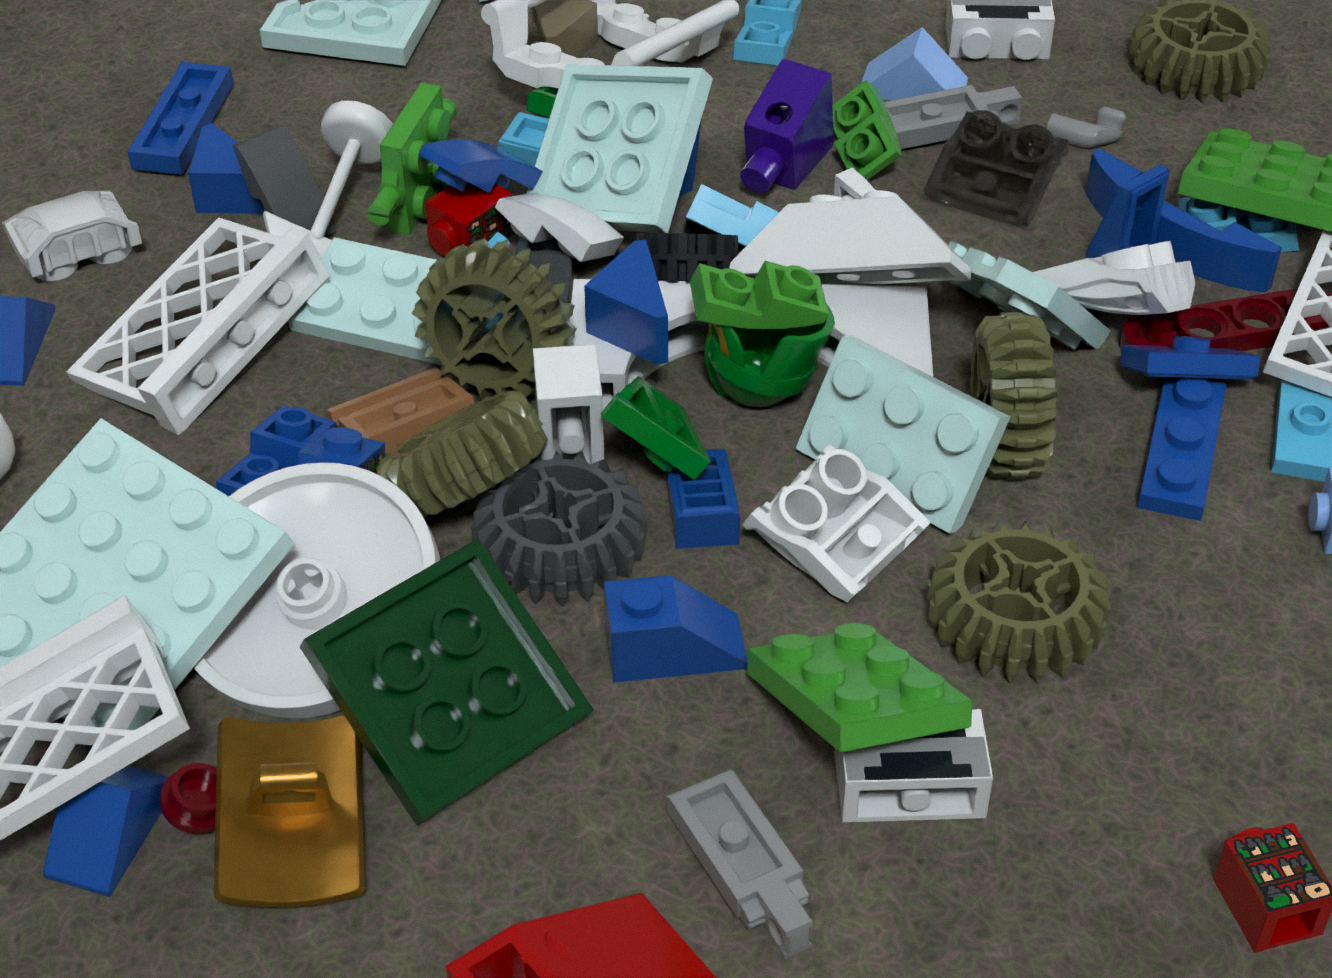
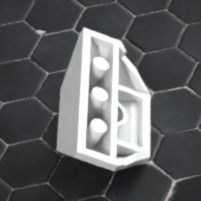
M881 190L869 191L864 194L863 199L844 200L838 196L822 194L812 196L810 202L787 204L730 262V269L737 270L747 277L754 279L766 260L787 267L791 265L803 267L812 274L820 276L821 284L873 285L971 280V268L899 195Z

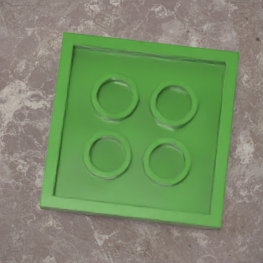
M1223 128L1219 130V133L1210 131L1183 171L1177 194L1332 232V154H1328L1326 158L1306 154L1303 146L1287 141H1274L1272 145L1251 141L1250 134L1237 129Z

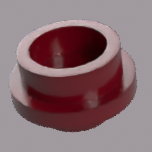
M191 763L181 767L166 779L161 789L159 806L164 818L172 826L192 834H204L215 831L216 767L205 763Z

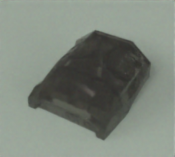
M966 111L957 130L943 146L925 185V195L952 208L1003 223L1028 226L1037 212L1054 171L1062 158L1067 156L1069 152L1068 140L1058 137L1054 144V137L1051 132L1043 126L1032 124L1015 129L1008 127L1006 123H1002L1000 118L990 111Z

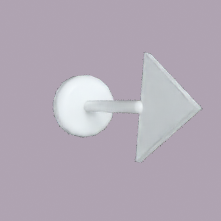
M340 101L331 104L322 118L321 134L326 145L341 158L311 231L264 211L263 217L267 233L283 237L291 228L308 232L322 259L332 240L324 237L353 163L373 165L381 162L379 145L393 125L387 116L371 105L358 101Z

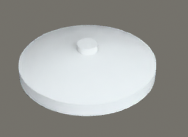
M340 463L301 464L286 467L259 477L229 496L286 531L295 545L194 666V669L203 680L225 699L257 713L286 718H311L340 711V708L300 649L303 640L440 560L436 542L417 506L395 484L369 470Z

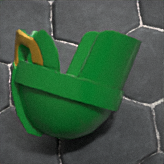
M827 305L829 315L824 323L805 327L748 329L709 323V332L705 342V363L710 380L719 395L730 396L740 404L750 407H768L776 405L786 398L803 391L812 377L816 360L827 343L835 325L834 316L829 306Z

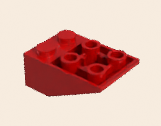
M643 893L513 924L445 966L447 978H717Z

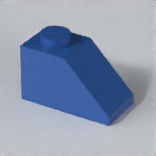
M672 575L604 582L605 628L613 683L747 669V656L739 617L734 611Z

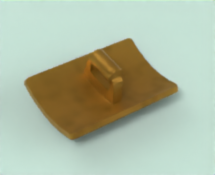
M341 715L329 719L298 723H267L228 716L223 718L218 724L214 898L219 902L241 906L293 908L334 903L362 895L365 890L361 740L345 716Z

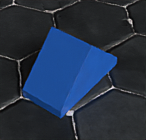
M212 123L203 126L188 172L196 213L263 214L265 209L262 201L251 197L232 145L238 142Z
M646 239L633 241L584 286L586 333L654 364L668 363V314Z
M0 296V385H25L55 312V304L28 297Z
M128 765L58 806L43 869L44 878L110 897L162 813L159 806V797L162 786L169 776Z

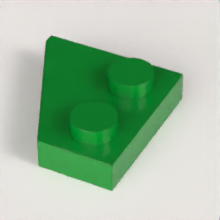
M639 376L626 385L620 393L618 392L600 413L601 417L642 444V450L654 464L667 472H671L676 467L696 480L711 462L684 407Z

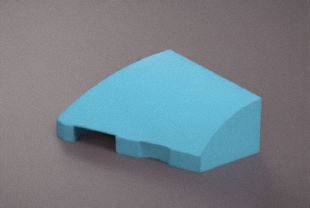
M701 184L685 219L717 234L738 235V244L746 247L779 212L758 201L750 208Z

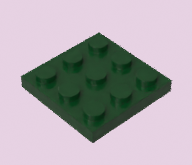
M479 538L311 634L300 645L303 654L417 826L575 725L594 710Z

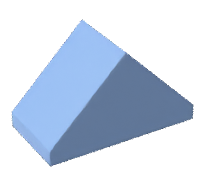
M923 27L870 61L862 79V82L868 80L877 87L881 98L885 100H897L967 86L968 77Z

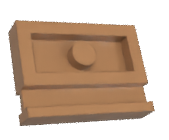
M435 367L329 408L327 411L330 420L336 422V428H351L359 431L364 438L384 442L386 455V453L396 449L398 444L408 440L413 434L427 428L431 423L437 422L447 417L450 413L465 408L470 403L474 404V399L471 394L448 376L439 377L440 370Z

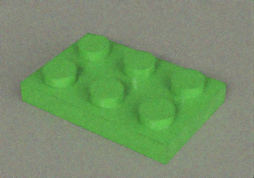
M860 623L843 624L835 628V633L814 637L801 634H784L775 637L772 640V644L747 648V674L840 753L971 727L972 699L946 682L941 675L932 672L911 657L906 650L897 647L876 632V629L870 625Z

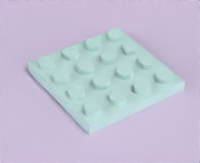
M100 418L0 532V667L126 595L158 638L165 654L162 662L175 690L295 543L283 529ZM134 675L117 685L128 686ZM100 703L87 726L104 727L117 704ZM140 706L127 730H136L148 723L160 707ZM69 713L62 716L61 718L65 720Z

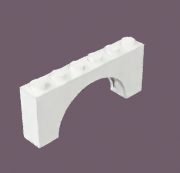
M574 279L571 304L575 305L569 323L577 329L574 339L568 346L596 344L604 409L618 392L620 393L637 376L645 379L664 364H654L586 333L584 286L591 279ZM658 281L668 314V362L705 350L709 323L696 320L690 281ZM822 284L825 300L833 313L835 325L816 361L829 367L841 337L854 336L933 377L926 286Z

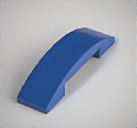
M1098 148L1092 152L1085 193L1099 215L1104 218L1119 187L1143 174V172ZM1164 200L1155 244L1171 241L1175 262L1191 261L1193 275L1226 286L1263 293L1272 288L1282 247L1236 222L1220 231Z

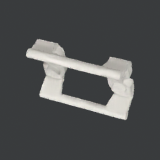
M496 0L484 5L481 9V16L484 22L490 25L493 42L492 60L507 78L535 88L554 87L559 89L566 64L605 65L597 59L576 58L562 53L561 48L552 43L537 42L530 46L527 45L528 9L548 0ZM589 0L597 3L598 34L602 35L606 41L626 48L615 55L611 64L614 66H643L654 58L662 61L683 63L693 56L699 57L718 47L720 33L725 22L736 17L739 13V5L735 0H722L682 21L675 18H660L655 24L649 21V15L645 14L644 9L638 5L629 3L616 4L615 0Z

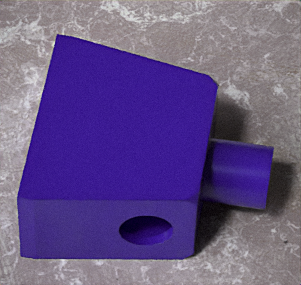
M784 58L781 60L745 121L744 137L747 164L742 169L740 178L748 189L756 193H765L774 183L796 190L834 146L832 73Z

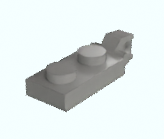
M972 85L887 101L884 104L895 127L900 147L905 149L988 131L992 132L1001 126L1020 123L1022 96L1015 86L987 92H976Z
M730 769L667 796V813L737 918L741 917L742 922L749 930L762 924L784 959L811 948L809 928L813 924L811 918L802 907L809 903V894L803 885V869L735 772Z

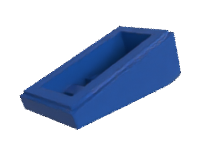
M1159 164L1119 187L1087 249L1085 258H1096L1126 248L1155 244L1169 177V168Z
M725 449L706 450L711 460L709 465L714 466L706 467L696 480L676 467L671 472L665 471L676 549L740 544V513Z

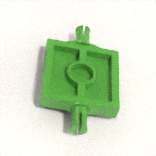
M420 83L379 145L382 163L381 185L378 188L377 197L366 212H369L367 214L368 219L376 225L383 226L389 223V231L410 235L420 218L427 219L425 201L433 197L440 186H449V184L434 176L439 166L419 155L425 144L447 140L450 122L457 115V111H455L457 106L454 102L443 98L442 86Z

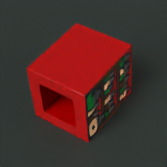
M471 183L468 184L465 192L451 185L425 201L427 237L430 244L438 253L446 256L456 246L464 244L469 247L474 241H479L483 238L488 242L497 232L509 238L515 232L511 228V223L495 206L500 198L512 197V192L497 184H494L490 193Z
M1294 823L1266 830L1259 827L1249 828L1225 840L1213 880L1254 953L1323 935L1332 912V885Z

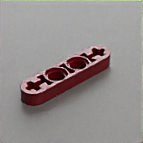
M1298 288L1192 305L1189 309L1171 313L1132 316L1124 323L1119 344L1120 351H1122V345L1173 346L1174 336L1210 339V348L1248 351L1272 347L1275 344ZM1324 291L1327 296H1332V294ZM1321 315L1304 318L1313 331L1330 328ZM1250 319L1259 320L1266 323L1269 328L1252 327L1243 321ZM1193 328L1206 329L1212 332L1215 337L1197 336L1188 330Z

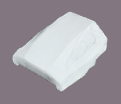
M82 191L28 207L2 222L4 231L21 263L28 269L32 278L37 277L45 281H56L70 276L76 271L78 261L86 258L100 264L121 261L130 254L133 246L142 244L137 223L127 219L111 191Z
M1171 241L1126 248L1101 255V257L1086 258L1033 272L1061 287L1085 308L1118 314L1148 315L1189 309L1195 287L1191 261L1175 262Z
M829 444L805 471L802 470L788 487L784 486L778 492L771 503L767 501L761 508L755 509L742 526L746 530H755L792 564L816 579L830 594L848 603L921 534L931 522L886 477L867 470L855 454L844 449H835Z

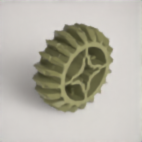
M1159 0L1157 7H1147L1144 15L1138 17L1131 38L1130 63L1135 64V75H1145L1146 85L1160 83L1162 94L1168 93L1173 89L1178 90L1181 100L1185 99L1189 93L1198 94V98L1202 103H1204L1208 95L1214 94L1217 99L1224 102L1228 93L1241 98L1245 89L1255 90L1257 81L1262 80L1270 58V33L1264 30L1265 22L1260 19H1253V12L1250 10H1238L1237 3L1235 2L1224 4L1218 2V0H1175L1174 2Z
M485 238L479 241H474L469 247L464 244L454 247L444 258H439L429 268L430 272L420 282L416 294L421 299L415 303V308L411 314L422 321L417 326L415 337L430 342V345L426 348L424 358H438L443 364L439 377L451 375L452 373L459 378V386L464 390L469 389L472 385L476 386L481 400L487 396L492 397L495 392L498 394L500 392L521 391L525 397L535 393L533 348L568 346L574 339L577 329L567 322L573 315L575 305L559 301L560 296L564 293L566 283L551 284L546 278L549 274L550 263L536 268L530 263V248L521 250L514 256L512 255L508 240L497 242L491 248ZM499 312H502L503 317L491 329H486V324Z
M1020 312L1000 313V316H985L976 329V338L972 342L973 357L970 359L971 378L969 379L971 397L1011 417L986 474L989 478H1005L1006 481L1025 480V477H1040L1041 473H1044L1049 466L1050 458L1053 455V440L1056 437L1055 420L1056 416H1058L1056 410V396L1058 392L1055 383L1057 370L1054 368L1053 363L1054 349L1050 346V334L1041 318L1035 315L1020 314Z
M521 391L500 392L493 397L487 396L474 404L470 403L465 408L450 413L447 417L431 423L427 428L413 434L411 438L398 444L396 449L386 453L376 471L378 475L401 489L417 506L424 518L427 515H436L449 507L454 508L459 503L470 498L473 499L479 493L495 487L497 483L505 478L513 476L515 471L529 465L531 459L540 454L548 438L541 427L543 423L538 419L536 408L529 404Z
M998 521L995 528L989 533L980 527L974 526L967 539L954 537L947 552L939 553L938 560L934 564L933 576L928 581L926 597L929 600L928 617L931 620V628L938 629L941 647L956 646L955 653L957 654L959 664L973 660L975 656L980 658L979 667L982 677L993 670L994 665L1005 667V674L1009 683L1018 675L1019 669H1028L1029 675L1038 684L1046 674L1048 665L1050 670L1063 678L1071 667L1072 662L1084 666L1086 659L1091 655L1092 648L1097 649L1099 642L1104 637L1106 622L1108 621L1111 602L1109 601L1110 593L1107 592L1106 573L1097 570L1094 554L1078 553L1076 538L1059 541L1055 539L1052 527L1043 533L1030 531L1026 521L1019 529H1008L1001 521ZM983 583L981 591L970 594L969 590ZM1064 602L1067 609L1056 615L1053 612L1054 606Z

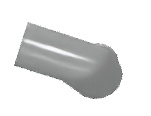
M1102 107L1098 110L1096 123H1088L1053 113L1046 127L1045 138L1083 149L1115 143L1125 132L1121 129L1126 120V114L1118 109Z

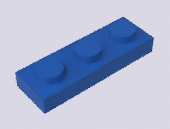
M190 62L180 63L127 151L131 169L179 175L184 173L194 155L202 127L212 123L234 84L231 67Z
M1164 378L1137 508L1201 521L1226 384L1202 378Z

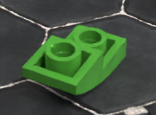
M865 80L833 104V129L838 137L834 144L847 170L853 167L866 180H869L902 156L899 139L891 117L877 87Z
M765 260L754 279L734 269H718L699 263L690 280L696 320L736 328L787 329L824 323L829 315L820 276L812 274L800 266L791 265L787 267Z

